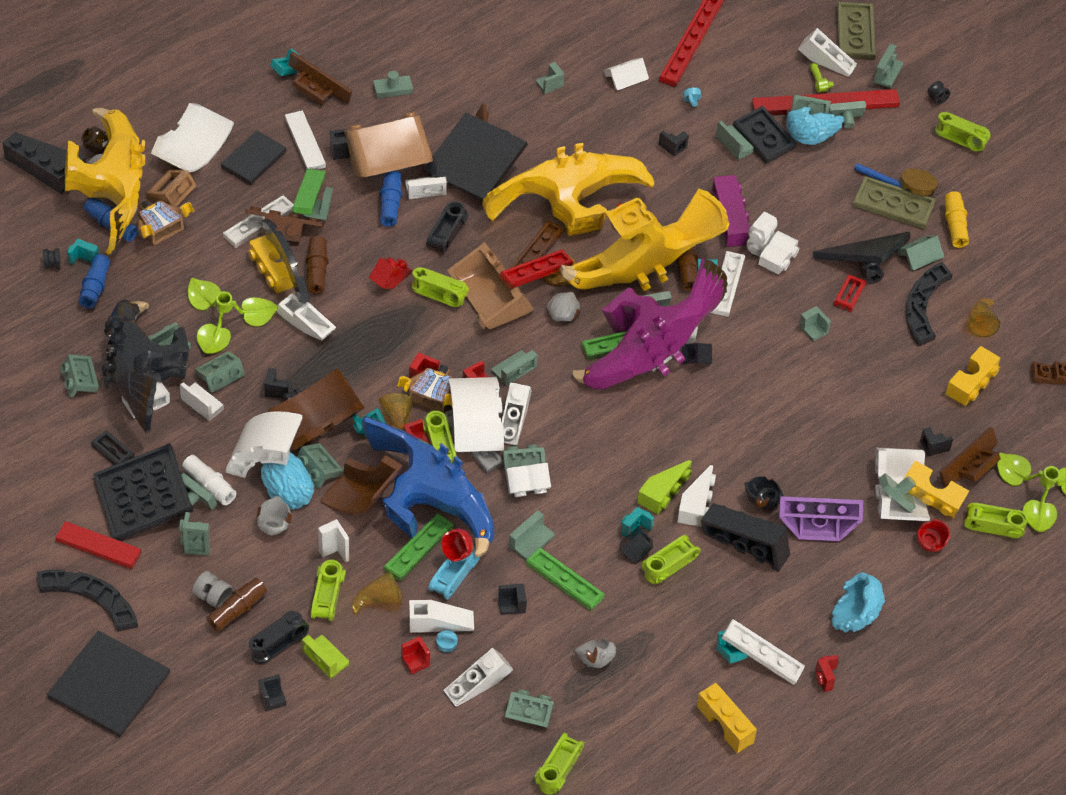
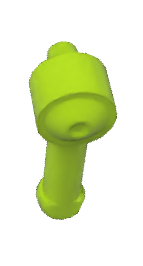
M811 64L810 71L816 80L815 89L817 93L827 92L829 88L833 87V82L822 78L818 64Z

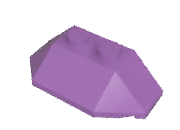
M780 496L779 518L797 539L841 541L863 521V500Z

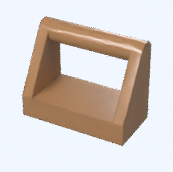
M169 170L146 193V196L154 202L163 201L167 205L177 207L197 185L188 170ZM171 178L174 179L163 191H160Z

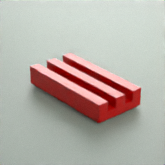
M848 274L834 301V306L841 305L842 309L846 307L849 312H852L866 285V281ZM850 281H854L844 301L841 300ZM859 283L860 286H859L858 290L856 291V293H855V295H854V297H853L851 303H848V301H849V299L851 298V296H852V294H853V292H854V290H855L857 284Z

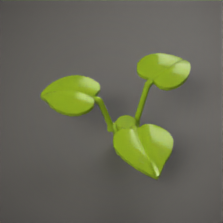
M191 278L189 283L188 297L190 304L195 309L205 311L211 305L212 307L217 306L219 311L217 326L206 324L197 332V342L205 354L219 353L229 345L231 339L230 331L226 328H221L223 313L230 312L232 307L240 314H244V321L254 327H260L268 323L278 308L276 304L269 300L253 297L242 302L241 310L236 301H232V295L229 292H221L216 284Z
M999 453L1001 459L997 462V469L1000 477L1007 484L1019 486L1023 479L1030 481L1040 477V483L1045 487L1041 501H1028L1023 507V512L1027 515V523L1035 531H1047L1056 521L1057 510L1053 504L1044 503L1049 489L1054 487L1055 484L1061 486L1062 492L1066 495V467L1058 470L1054 466H1048L1044 472L1040 470L1037 474L1029 476L1031 465L1027 459L1015 454Z

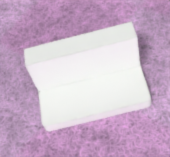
M635 58L603 70L605 77H612L616 90L626 88L649 78L643 58Z
M426 177L405 181L409 199L446 195V177Z
M185 383L180 384L181 399L208 421L224 410V405L197 383L190 387Z
M336 519L319 527L318 544L321 556L325 557L338 551L345 562L349 561V537Z

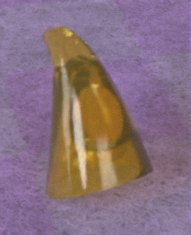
M983 298L972 307L967 320V327L973 335L981 338L992 336L998 332L1001 322L989 307L995 303L994 300Z
M391 393L379 398L378 402L388 418L389 425L403 430V425L409 423L413 399L402 393Z
M391 571L373 580L360 590L352 604L355 615L366 604H403L401 591Z

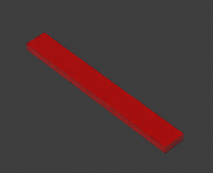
M725 0L702 1L662 71L659 82L673 87L677 86Z
M896 89L800 95L831 101L830 104L865 101L866 109L899 107L900 105ZM793 96L752 98L753 110L764 106L771 115L788 114L787 111L791 109Z

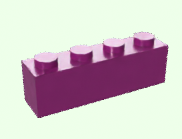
M736 175L713 177L712 184L713 196L724 206L730 224L728 230L723 232L726 247L747 245V241L750 238L749 228L752 226L748 223L749 213L745 211V198L741 197V183L737 182Z

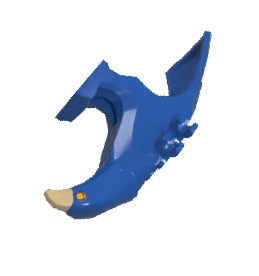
M364 416L362 427L373 450L392 451L408 454L409 456L408 470L395 479L393 492L389 497L382 500L386 515L412 539L417 534L418 526L410 509L415 504H428L461 519L475 537L476 550L474 555L480 557L485 554L494 539V522L483 493H479L465 477V472L461 468L463 462L455 456L454 462L451 464V459L447 455L449 449L443 443L440 444V449L437 451L432 445L416 436Z

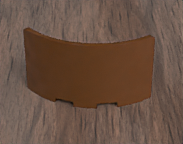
M335 369L304 391L270 408L268 412H290L302 415V421L291 444L292 450L296 451L310 444L318 436L321 438L333 430L332 425L335 427L343 421L346 422L365 407L341 371Z
M385 455L380 464L372 468L370 465L360 463L349 457L344 463L343 474L321 498V503L343 513H365L401 473L403 465Z

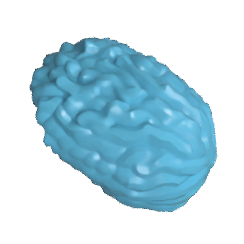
M805 106L801 109L790 111L787 114L786 125L789 134L796 141L809 145H816L833 136L834 133H837L842 128V123L844 122L843 116L835 117L833 114H823L821 112L810 115L809 111L811 108H806Z
M289 452L287 465L277 463L262 464L261 479L267 488L270 498L280 496L282 501L291 510L302 508L303 505L310 503L314 493V484L306 467L298 457Z
M864 572L858 573L849 581H846L842 588L846 590L845 595L841 596L832 612V626L836 630L840 629L843 632L852 630L854 633L871 624L879 616L882 605L885 603V595L882 583L874 576Z

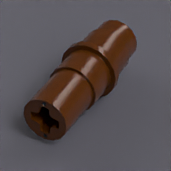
M314 236L309 240L308 255L305 259L308 274L307 290L312 294H320L325 289V274L329 258L327 257V240L321 236Z
M695 247L685 251L675 260L681 276L682 288L687 292H691L698 273V255L695 253Z
M255 577L239 590H234L232 595L221 606L206 617L209 625L219 632L244 612H249L251 606L267 593L265 585Z

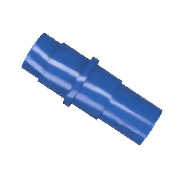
M394 170L384 173L382 189L380 190V223L389 227L397 224L398 208L402 198L401 174Z
M89 198L84 204V211L97 220L100 226H105L111 231L110 211L115 207L109 206L97 198ZM130 223L122 238L127 242L132 241L137 235V227Z
M103 254L94 256L90 269L82 280L79 303L85 308H94L105 289L106 274L111 262Z

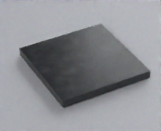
M465 112L432 156L433 161L428 162L423 170L435 178L446 177L447 184L483 201L487 193L499 185L528 144L527 141Z
M171 443L93 473L112 537L118 541L185 515V512H194Z
M98 630L49 690L47 698L121 737L168 677L170 669Z

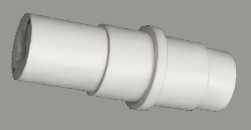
M190 455L184 460L182 469L196 483L211 493L215 500L225 506L235 499L236 491L223 479L221 473L215 472L195 455Z

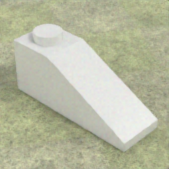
M818 28L810 33L798 48L812 62L847 77L850 76L857 65L855 61Z

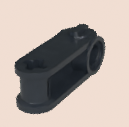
M452 201L445 206L427 238V247L432 246L440 249L443 253L447 252L462 225L469 217L462 203Z
M289 611L252 637L249 641V648L253 651V661L258 664L266 663L298 640L304 638L309 631V624L302 618V615L299 612Z

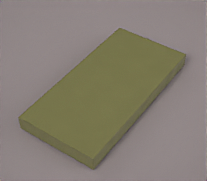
M837 2L838 47L850 58L875 60L873 4Z
M865 176L852 206L925 230L936 204V199L915 195L910 190Z

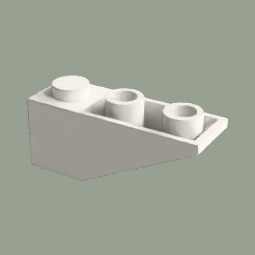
M510 382L501 422L503 424L504 443L518 445L532 390L530 386Z
M712 465L682 494L678 523L702 527L701 519L710 508L706 507V503H711L713 491L709 490V487H714L716 474H712Z
M409 600L410 633L442 632L444 630L452 632L474 631V616L471 610L433 600Z
M491 648L446 687L444 692L457 707L498 684L513 671V668L501 653Z

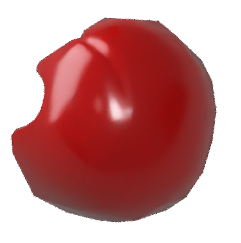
M933 519L919 527L916 537L918 544L923 550L937 552L947 545L951 535L950 529L945 522Z
M456 528L443 534L441 546L447 559L456 562L464 560L471 555L473 541L466 530Z

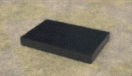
M764 106L733 122L736 130L754 147L755 152L766 164L796 148L797 144Z
M256 130L221 163V168L252 185L286 153V147Z

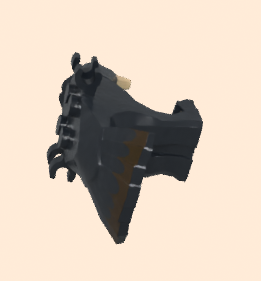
M123 299L117 303L105 323L104 333L107 336L105 361L108 362L102 366L103 377H105L104 385L108 389V385L113 382L116 389H119L124 400L128 403L137 422L145 433H148L151 430L156 384L170 377L185 379L189 346L184 327L174 330L171 345H159L151 341L136 323L140 313L148 309L149 304L142 301L131 302L130 300Z

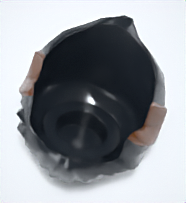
M758 476L744 484L748 499L758 508H774L780 504V496H784L780 486L773 478L768 480L766 476Z

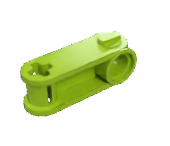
M942 112L938 116L939 123L935 128V133L973 151L984 150L986 143L991 138L990 131L983 126L948 112Z
M422 267L416 268L412 272L414 282L411 288L415 293L445 303L451 307L461 306L469 293L468 286L461 280H456Z
M432 411L424 418L423 431L427 434L430 445L437 451L440 449L441 443L449 449L447 455L451 459L450 463L452 464L456 451L449 430L448 417L440 411Z
M970 503L966 508L968 515L964 525L970 530L1020 538L1024 535L1028 518L1020 510L981 503Z
M682 535L642 562L645 579L652 584L661 583L696 559L701 549L698 546L695 547L689 541L687 535Z
M327 560L318 567L316 577L318 582L311 610V618L313 619L316 617L328 618L329 621L334 619L341 583L344 582L346 570H343V566L336 560Z
M565 732L562 734L542 768H539L534 776L535 783L538 784L540 791L545 794H554L561 790L567 775L583 750L584 741H576L568 737V734Z

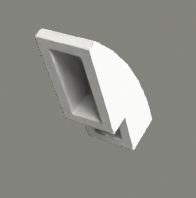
M293 293L278 305L277 313L299 330L314 338L323 340L336 329L309 302L305 304L299 302Z

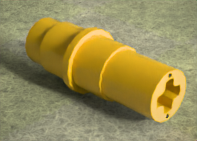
M949 192L944 197L946 211L944 216L950 230L952 245L957 248L965 247L969 244L966 220L968 214L964 208L961 193Z

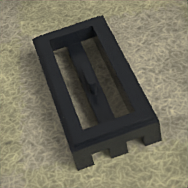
M107 430L91 441L92 447L113 465L135 457L129 448ZM104 438H106L113 445H115L120 451H122L125 454V456L118 452L114 446L105 441Z

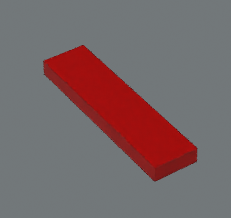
M561 249L501 271L499 277L510 289L559 272L561 265L572 266L574 261Z
M66 521L55 537L57 542L130 569L134 567L142 553L140 548Z

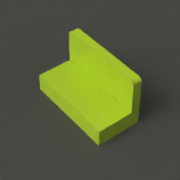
M309 635L302 639V651L330 679L349 665V660L323 635H320L315 640Z

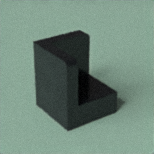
M348 129L330 131V149L333 160L350 158L344 131Z
M662 131L659 135L658 145L675 157L687 148L689 135L684 131L677 136L672 133L668 135Z
M690 343L682 346V354L686 359L682 364H712V344Z
M268 368L264 382L265 396L283 399L284 393L291 392L292 381L277 379L276 369Z
M931 427L923 429L920 442L927 456H932L950 451L953 439L951 436L944 437L942 433L934 435Z
M639 526L620 542L621 551L633 563H637L653 548V540Z
M524 583L499 586L498 601L501 615L526 613L527 600Z
M279 674L258 680L259 695L265 712L286 706Z

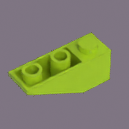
M685 461L649 477L638 492L637 503L656 514H659L663 508L666 509L671 502V497L679 493L684 480L688 481L691 477L692 461Z

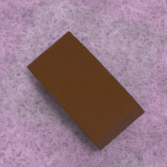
M1034 361L1030 365L1033 382L1066 384V363L1055 361L1052 365Z

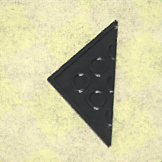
M903 232L816 250L813 252V258L882 264L905 244L911 236L910 232Z

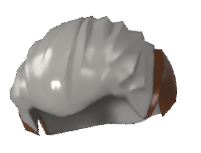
M572 292L556 294L550 298L546 306L551 318L555 321L572 322L580 314V303Z
M280 496L272 497L258 507L256 516L259 529L270 536L280 534L283 530H286L292 519L289 506L282 501Z
M600 638V643L591 640L576 648L574 652L579 660L588 667L602 668L615 657L616 646L613 642Z

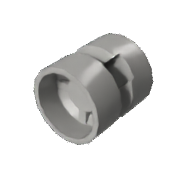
M205 571L196 580L192 592L201 600H207L209 605L217 609L232 595L233 587L225 581L219 580L217 576L209 571Z

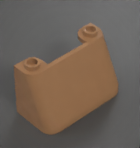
M415 112L404 113V117L400 120L369 127H361V124L349 126L350 129L344 130L353 174L358 177H368L433 161L420 116L415 114Z
M485 242L447 271L451 278L461 280L468 286L469 293L466 297L478 312L480 318L477 321L483 329L487 327L490 330L527 315L534 308L519 287L510 289L499 277L500 272L506 270V268Z

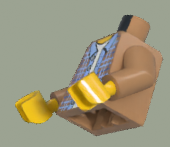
M144 201L139 206L141 211L137 221V234L143 237V239L148 237L154 246L184 230L183 217L186 218L189 216L188 213L195 211L190 202L183 204L181 207L167 205L163 201H158L153 205L148 201Z
M440 365L437 371L427 368L423 373H419L410 379L405 376L399 377L396 387H403L405 392L409 389L410 402L434 411H440L443 414L446 412L447 405L452 406L449 379L452 377L449 376L450 369L447 366Z

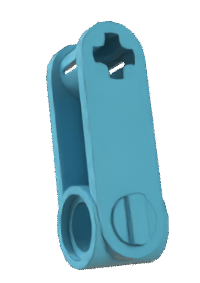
M474 545L471 555L464 560L452 562L446 559L432 578L428 590L440 593L446 600L450 599L470 570L480 560V557L474 555Z

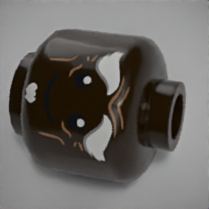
M96 126L87 128L81 137L83 147L97 155L104 152L109 143L107 133Z

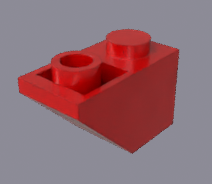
M388 257V259L379 258L369 278L382 288L393 289L409 276L413 270L407 266L408 263L400 258L397 260Z

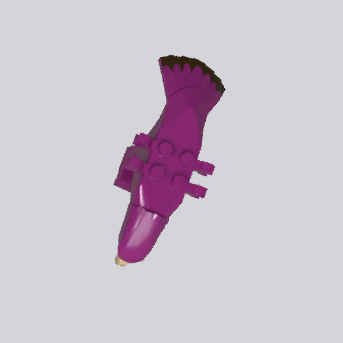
M701 259L689 297L673 306H660L652 296H639L632 288H627L601 309L612 330L615 333L627 331L618 346L605 357L586 369L573 370L574 378L577 382L599 390L607 389L636 375L649 372L654 368L665 377L670 373V370L665 365L664 360L670 355L673 359H676L679 365L686 360L679 348L687 343L695 328L723 300L728 286L724 270L711 260Z

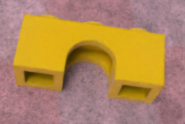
M266 235L249 241V257L252 261L256 262L260 274H264L268 286L272 287L276 294L292 288L293 284L284 262H274L280 259V254L274 245L266 239Z
M980 346L970 357L967 370L973 373V375L959 370L948 382L946 395L964 406L970 401H974L979 394V390L986 388L991 376L995 377L998 374L1001 358Z
M915 460L904 477L905 479L907 476H910L916 482V486L908 493L922 500L924 504L940 510L942 514L954 518L965 501L969 490L953 481L944 489L933 487L929 481L933 470Z
M717 683L699 693L697 708L709 722L714 719L720 722L724 730V739L736 753L754 743L757 729Z

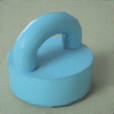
M688 88L682 93L684 101L690 102L693 107L698 105L697 100L702 97L699 88Z
M444 630L437 634L436 645L440 651L451 652L456 649L458 637L454 632Z

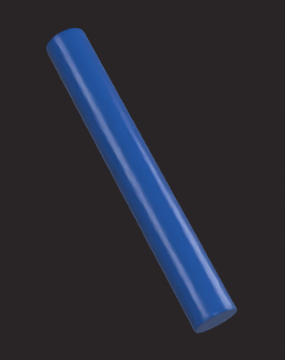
M859 163L854 168V170L876 180L903 188L900 181Z

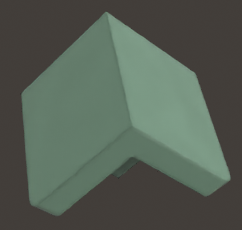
M556 62L549 64L548 75L537 79L536 84L544 94L564 86L565 73Z
M817 306L802 313L799 327L812 341H816L829 334L831 325L829 318Z

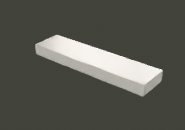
M303 110L285 114V121L306 169L319 170L326 168V163Z
M282 195L263 207L261 212L269 213V210L280 211L282 216H288L289 213L293 212L294 204ZM251 215L223 232V237L233 247L237 248L262 232L263 225L261 220H264V217Z
M726 251L721 269L724 270L727 276V292L723 300L711 313L729 317L745 255Z
M734 619L729 623L722 636V639L793 685L797 682L805 665Z

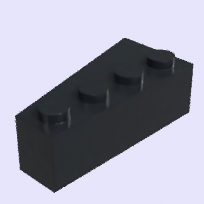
M17 132L2 143L6 160L58 193L62 194L65 192L67 150ZM79 155V158L86 163V157Z
M712 503L701 519L703 534L726 546L729 543L732 544L742 554L748 552L755 556L756 561L764 564V562L773 565L772 569L777 572L781 570L790 556L787 528L780 524H775Z

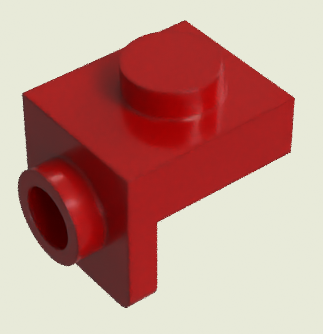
M827 655L817 660L815 669L816 681L819 685H822L824 692L833 690L835 677L832 670L837 668L839 660L837 655Z

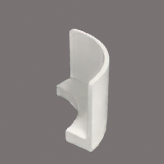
M189 103L185 113L177 123L179 127L175 131L170 130L168 133L158 136L151 154L183 170H188L189 172L197 171L217 154L229 136L234 122L199 104Z
M497 377L450 378L455 451H503V424H501V418L498 413H502L501 398H499L500 388Z
M267 412L250 419L243 428L226 467V473L245 478L248 470L258 461L261 463L287 465L290 447L302 421V415L290 412Z
M876 448L875 474H878L879 479L886 473L899 484L915 460L924 465L925 452L915 449ZM879 479V485H875L876 499L879 500L877 509L881 519L930 521L927 506L922 500L913 496L916 508L909 512L882 489Z

